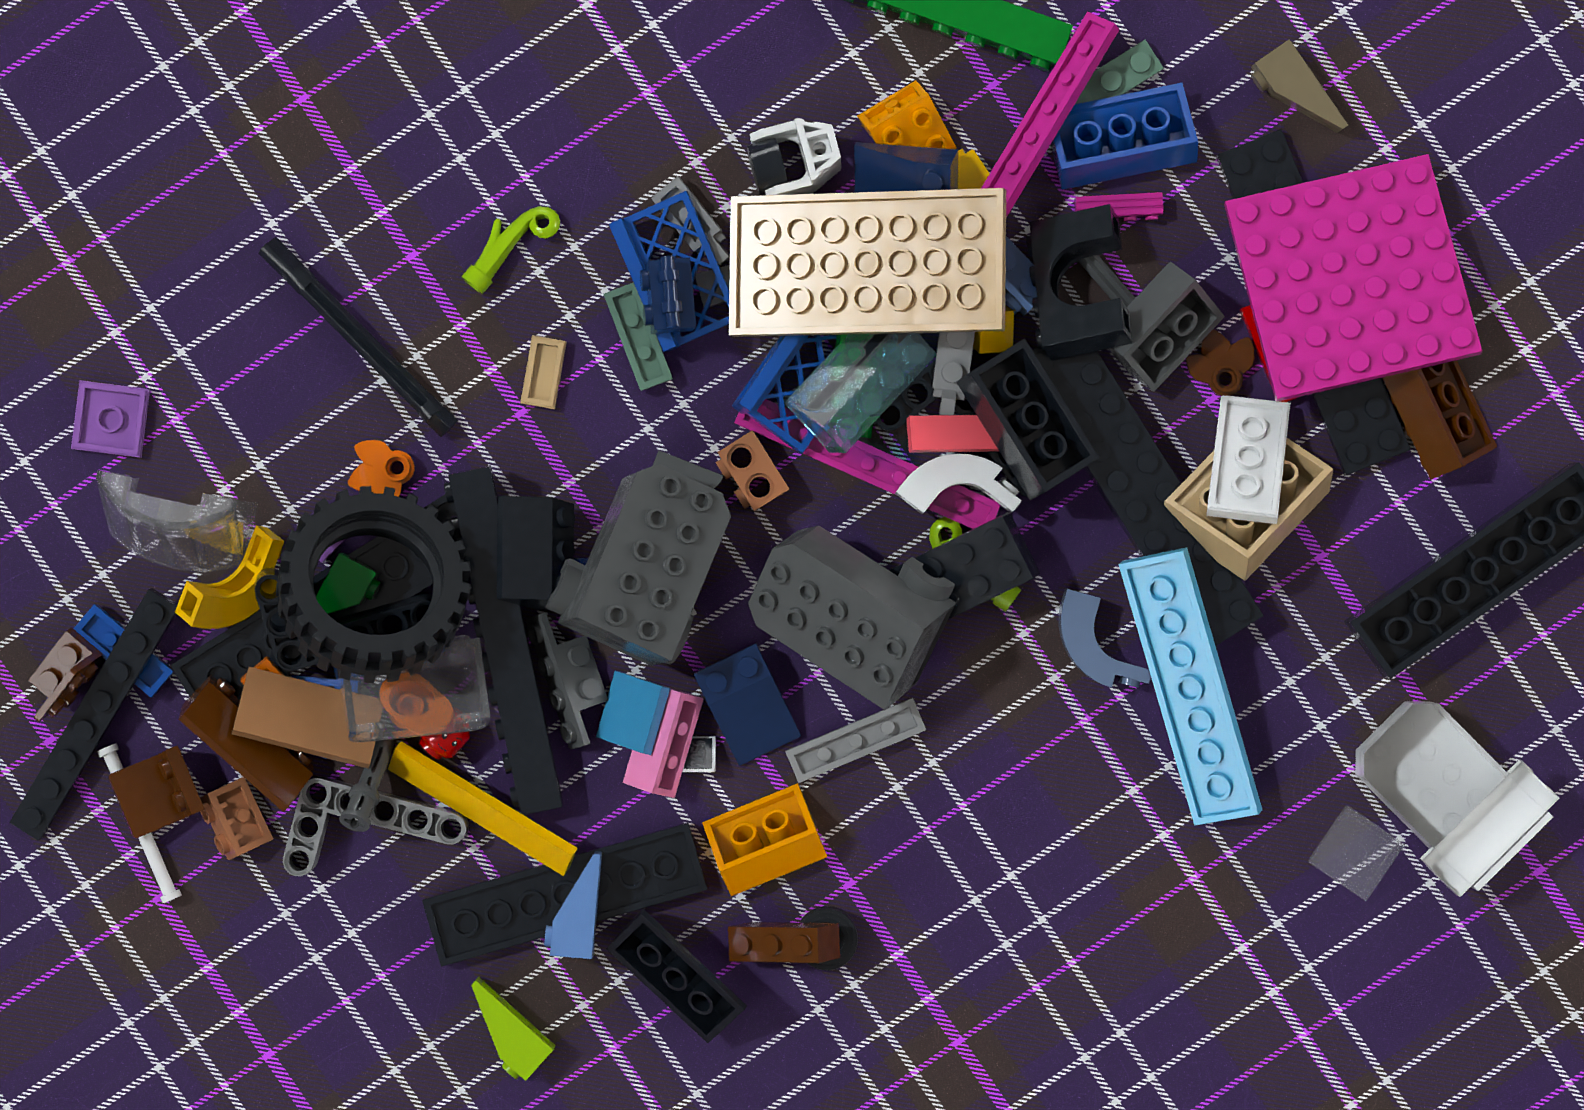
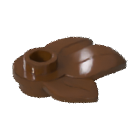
M1213 329L1202 341L1201 354L1191 355L1186 358L1187 368L1190 375L1196 381L1208 383L1215 394L1231 396L1241 388L1243 383L1242 374L1253 365L1254 348L1249 337L1242 338L1231 345L1221 333ZM1221 373L1230 375L1231 382L1228 386H1224L1219 382Z

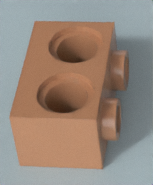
M753 430L717 452L721 459L715 463L726 480L733 477L739 489L735 490L734 493L744 509L751 506L755 512L789 490V487ZM739 448L748 450L752 456L751 463L745 468H737L731 461L733 452ZM759 477L766 479L770 484L769 493L762 498L755 497L750 492V483Z

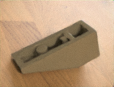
M1290 39L1252 65L1251 69L1254 73L1251 74V77L1260 91L1267 90L1271 97L1336 133L1348 126Z

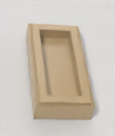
M532 335L521 404L555 410L567 341Z

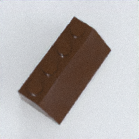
M1457 360L1382 377L1390 393L1391 401L1404 422L1406 433L1412 439L1420 456L1421 465L1427 471L1430 480L1461 468L1497 448V444Z
M210 675L182 705L178 720L284 812L313 775L314 765L311 764L313 758L308 753L233 735L232 730L240 700L234 695L236 691L230 683L221 677L217 680Z

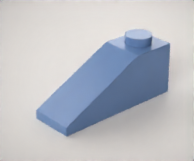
M595 851L555 916L552 926L546 925L544 946L551 947L550 956L593 958L602 852Z

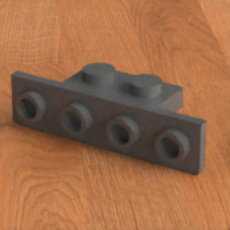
M546 612L527 618V635L530 642L535 646L539 658L538 668L542 676L545 677L550 691V703L557 711L561 723V736L568 744L569 749L588 745L590 741L580 710L608 701L587 636H582L557 645Z

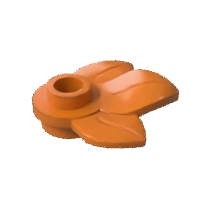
M366 440L354 446L355 451L363 463L353 471L348 480V485L360 491L361 486H371L372 492L376 494H383L385 487L395 488L394 496L400 497L402 484L408 482L415 471L414 461L411 456L403 451H392L388 445L379 440ZM396 461H400L404 465V470L401 474H394L392 472V464Z

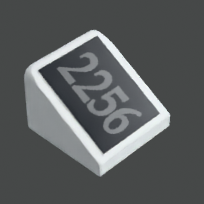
M716 736L692 737L682 772H716Z

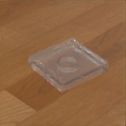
M1346 805L1307 862L1364 901H1367L1405 844Z

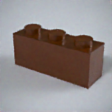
M747 922L728 926L729 961L821 963L840 958L839 923Z

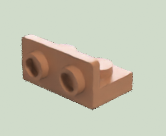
M244 777L200 797L204 806V810L200 811L207 824L211 823L216 834L214 837L215 845L222 855H226L228 860L273 840L271 832Z

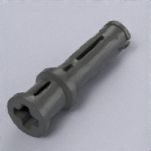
M378 731L370 766L363 769L359 782L351 787L349 791V804L339 817L342 825L353 831L364 832L370 828L371 821L369 817L373 807L377 806L380 801L378 788L394 745L397 742V737L388 731ZM378 757H380L375 772L373 773L376 761Z

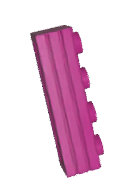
M1162 192L1080 196L1074 198L1075 212L1110 204L1118 218H1124L1125 222L1137 221V217H1145V220H1158V216L1163 215Z

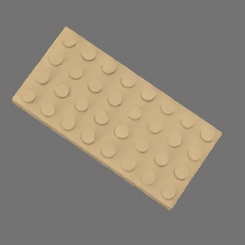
M1006 189L731 197L729 335L732 337L1005 331Z

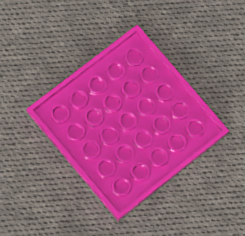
M1429 154L1225 201L1224 206L1276 402L1464 359L1482 353Z

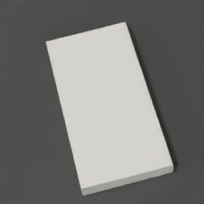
M1221 396L1206 516L1277 524L1290 403L1237 396Z

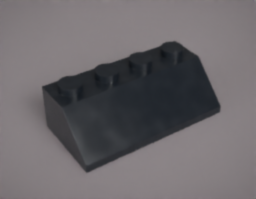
M644 909L623 928L606 948L707 1043L716 1037L747 1007L742 1000Z

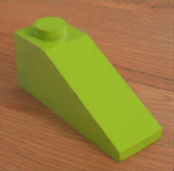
M478 976L471 986L498 1055L504 1061L502 1067L513 1078L518 1079L520 1076L526 1081L554 1050L556 1045Z

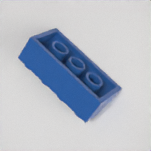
M1183 83L1075 104L1051 143L1062 190L1196 163L1198 157V138Z

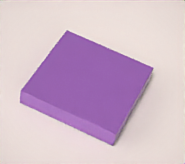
M80 380L71 449L142 458L150 389Z

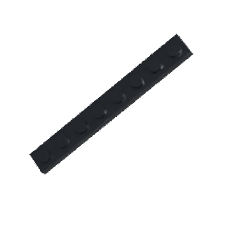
M153 588L148 589L9 823L38 841L43 838L175 618V610L178 605L176 602Z

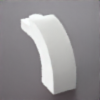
M949 454L934 458L914 470L895 492L897 496L921 514L927 510L941 491L955 485H969L980 489L1007 511H1010V513L1022 501L1016 497L1019 491L1004 479L1000 483L994 480L1002 470V467L988 459L971 454Z

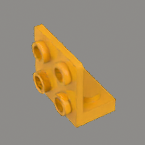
M916 80L857 115L863 128L873 138L875 144L956 149V145L929 94Z

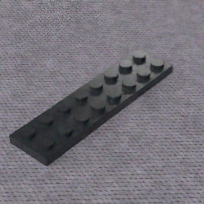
M689 822L577 854L574 856L571 866L564 876L542 864L423 899V906L441 967L545 937L546 925L552 926L555 916L595 851L602 852L597 921L707 890V884Z

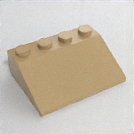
M1286 438L1277 524L1206 516L1214 451L1164 501V506L1219 564L1244 581L1250 577L1330 492L1333 468L1288 438Z

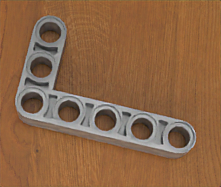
M317 776L308 780L302 788L283 856V865L289 874L301 877L316 867L330 814L340 816L342 811L347 809L344 806L343 797L355 784ZM314 783L323 785L327 791V796L323 802L313 800L310 795V788ZM378 791L380 801L389 802L394 808V814L391 819L380 818L376 811L377 806H374L369 817L371 825L451 845L459 843L469 831L467 818L457 811ZM413 810H421L426 814L428 820L424 828H416L411 824L410 814ZM304 817H311L317 822L318 830L315 835H307L302 831L301 822ZM450 818L460 823L461 832L459 836L450 837L444 832L443 824L445 820ZM295 851H303L308 855L309 864L307 868L301 869L293 864L292 856Z

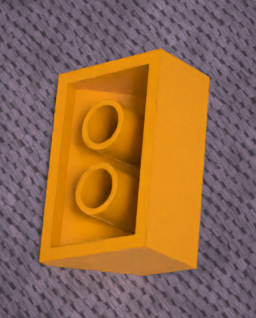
M798 783L702 822L718 869L731 896L827 857Z

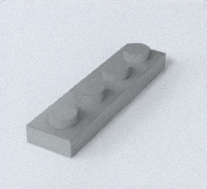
M910 698L886 710L879 711L790 748L785 752L798 783H801L926 731L914 699Z

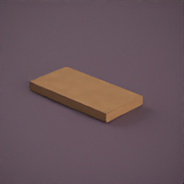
M249 667L232 734L369 768L383 706L378 699Z

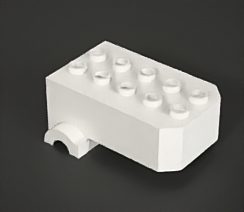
M1404 701L1356 749L1355 774L1429 848L1420 859L1459 897L1470 887L1479 891L1553 818L1547 810L1559 799L1522 760H1518L1506 772L1440 704L1434 702Z

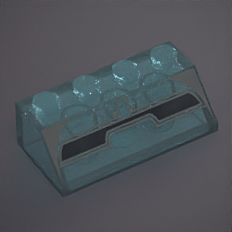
M919 333L848 334L784 403L829 453H846L937 354Z

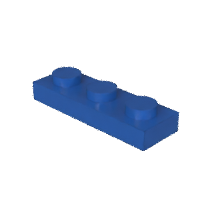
M94 604L73 629L103 654L102 657L107 660L125 627L98 604ZM153 653L135 685L152 698L174 674L171 666Z

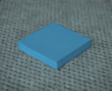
M615 671L607 696L608 701L605 703L596 737L643 754L651 755L670 688Z

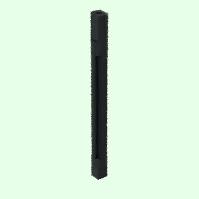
M277 237L267 242L260 249L258 254L299 295H302L417 411V414L440 437L452 429L458 420L349 313Z

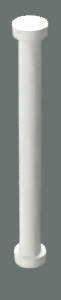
M117 743L97 751L99 757H104L110 774L124 769L116 752L119 750ZM152 833L139 837L138 839L163 894L160 897L162 903L182 896L180 889L176 890Z

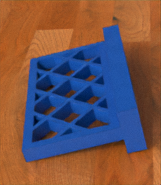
M688 191L679 193L624 219L620 218L609 223L643 305H648L647 291H641L640 270H645V264L651 259L655 247L673 253L672 256L674 258H677V256L683 258L690 257V261L695 262L691 272L693 288L709 294L702 313L695 311V316L700 317L694 332L682 336L681 332L656 334L663 352L672 351L683 344L729 325V316L721 320L707 316L713 297L726 301L729 307V286ZM681 201L684 202L688 212L683 227L666 220L670 207ZM663 210L661 218L652 215ZM645 217L659 221L652 241L639 235L634 222ZM691 221L696 232L688 229ZM664 224L681 230L675 249L657 243ZM686 233L699 237L702 244L697 259L679 252ZM643 242L650 244L647 252L643 245ZM704 253L706 254L709 263L702 261ZM700 265L712 269L716 278L711 291L693 284ZM718 284H719V286H720V288H721V291H722L723 295H720V294H718V293H715L716 290H717ZM705 320L713 322L712 324L702 328Z
M809 335L779 336L732 404V407L741 414L745 413L798 453L802 454L822 425L817 421L812 424L811 417L805 413L786 417L783 396L800 394L803 407L808 402V392L818 391L819 389L821 391L829 383L828 381L823 387L806 389L802 369L820 366L822 384H824L828 380L826 365L833 364V360L825 361L822 341L836 339V335H814L815 338H808ZM815 342L819 362L801 364L799 349L804 343ZM794 358V360H795V366H789V367H788V365L790 364V362H791L792 359ZM796 370L800 390L782 392L781 375L784 371ZM774 385H775L776 393H775V394H769L770 391L772 390V388H773ZM777 398L780 418L767 419L757 410L765 399ZM828 405L821 411V413L827 412ZM804 418L807 433L801 442H798L789 435L787 421ZM781 422L782 429L774 423Z

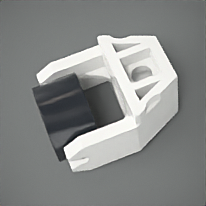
M796 118L794 121L763 128L750 134L751 144L747 145V151L759 195L813 194L841 170V155L831 124L821 122L810 123ZM788 140L794 141L799 145L806 170L800 180L792 182L787 181L778 143Z

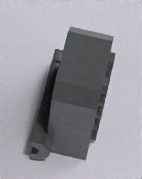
M660 463L622 478L586 565L570 558L565 560L560 572L559 583L550 595L545 608L561 615L558 621L559 624L650 666L661 663L671 665L677 659L686 643L694 618L691 612L731 518L723 494Z
M821 526L798 530L772 548L748 602L757 627L884 710L917 684L956 603L949 599L955 584L944 577L935 578L928 575L922 568L923 563L911 557L904 562L897 576Z

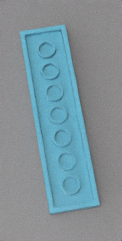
M1187 547L1122 561L1118 565L1194 826L1259 815L1262 811V806Z

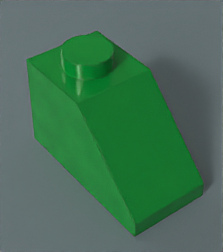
M339 553L316 599L327 614L363 604L366 598L372 600L377 593L381 582L376 579L380 572L344 553Z

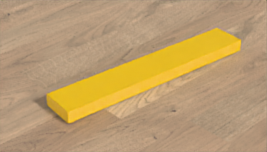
M401 741L397 745L388 767L389 771L560 875L564 876L569 870L578 849L577 847Z

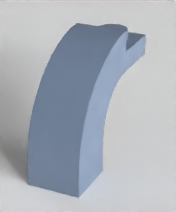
M1065 588L1059 609V631L1063 646L1076 667L1092 680L1111 688L1115 675L1120 676L1119 683L1139 688L1140 682L1149 684L1151 679L1149 669L1117 661L1104 653L1098 645L1094 633V622L1101 598Z

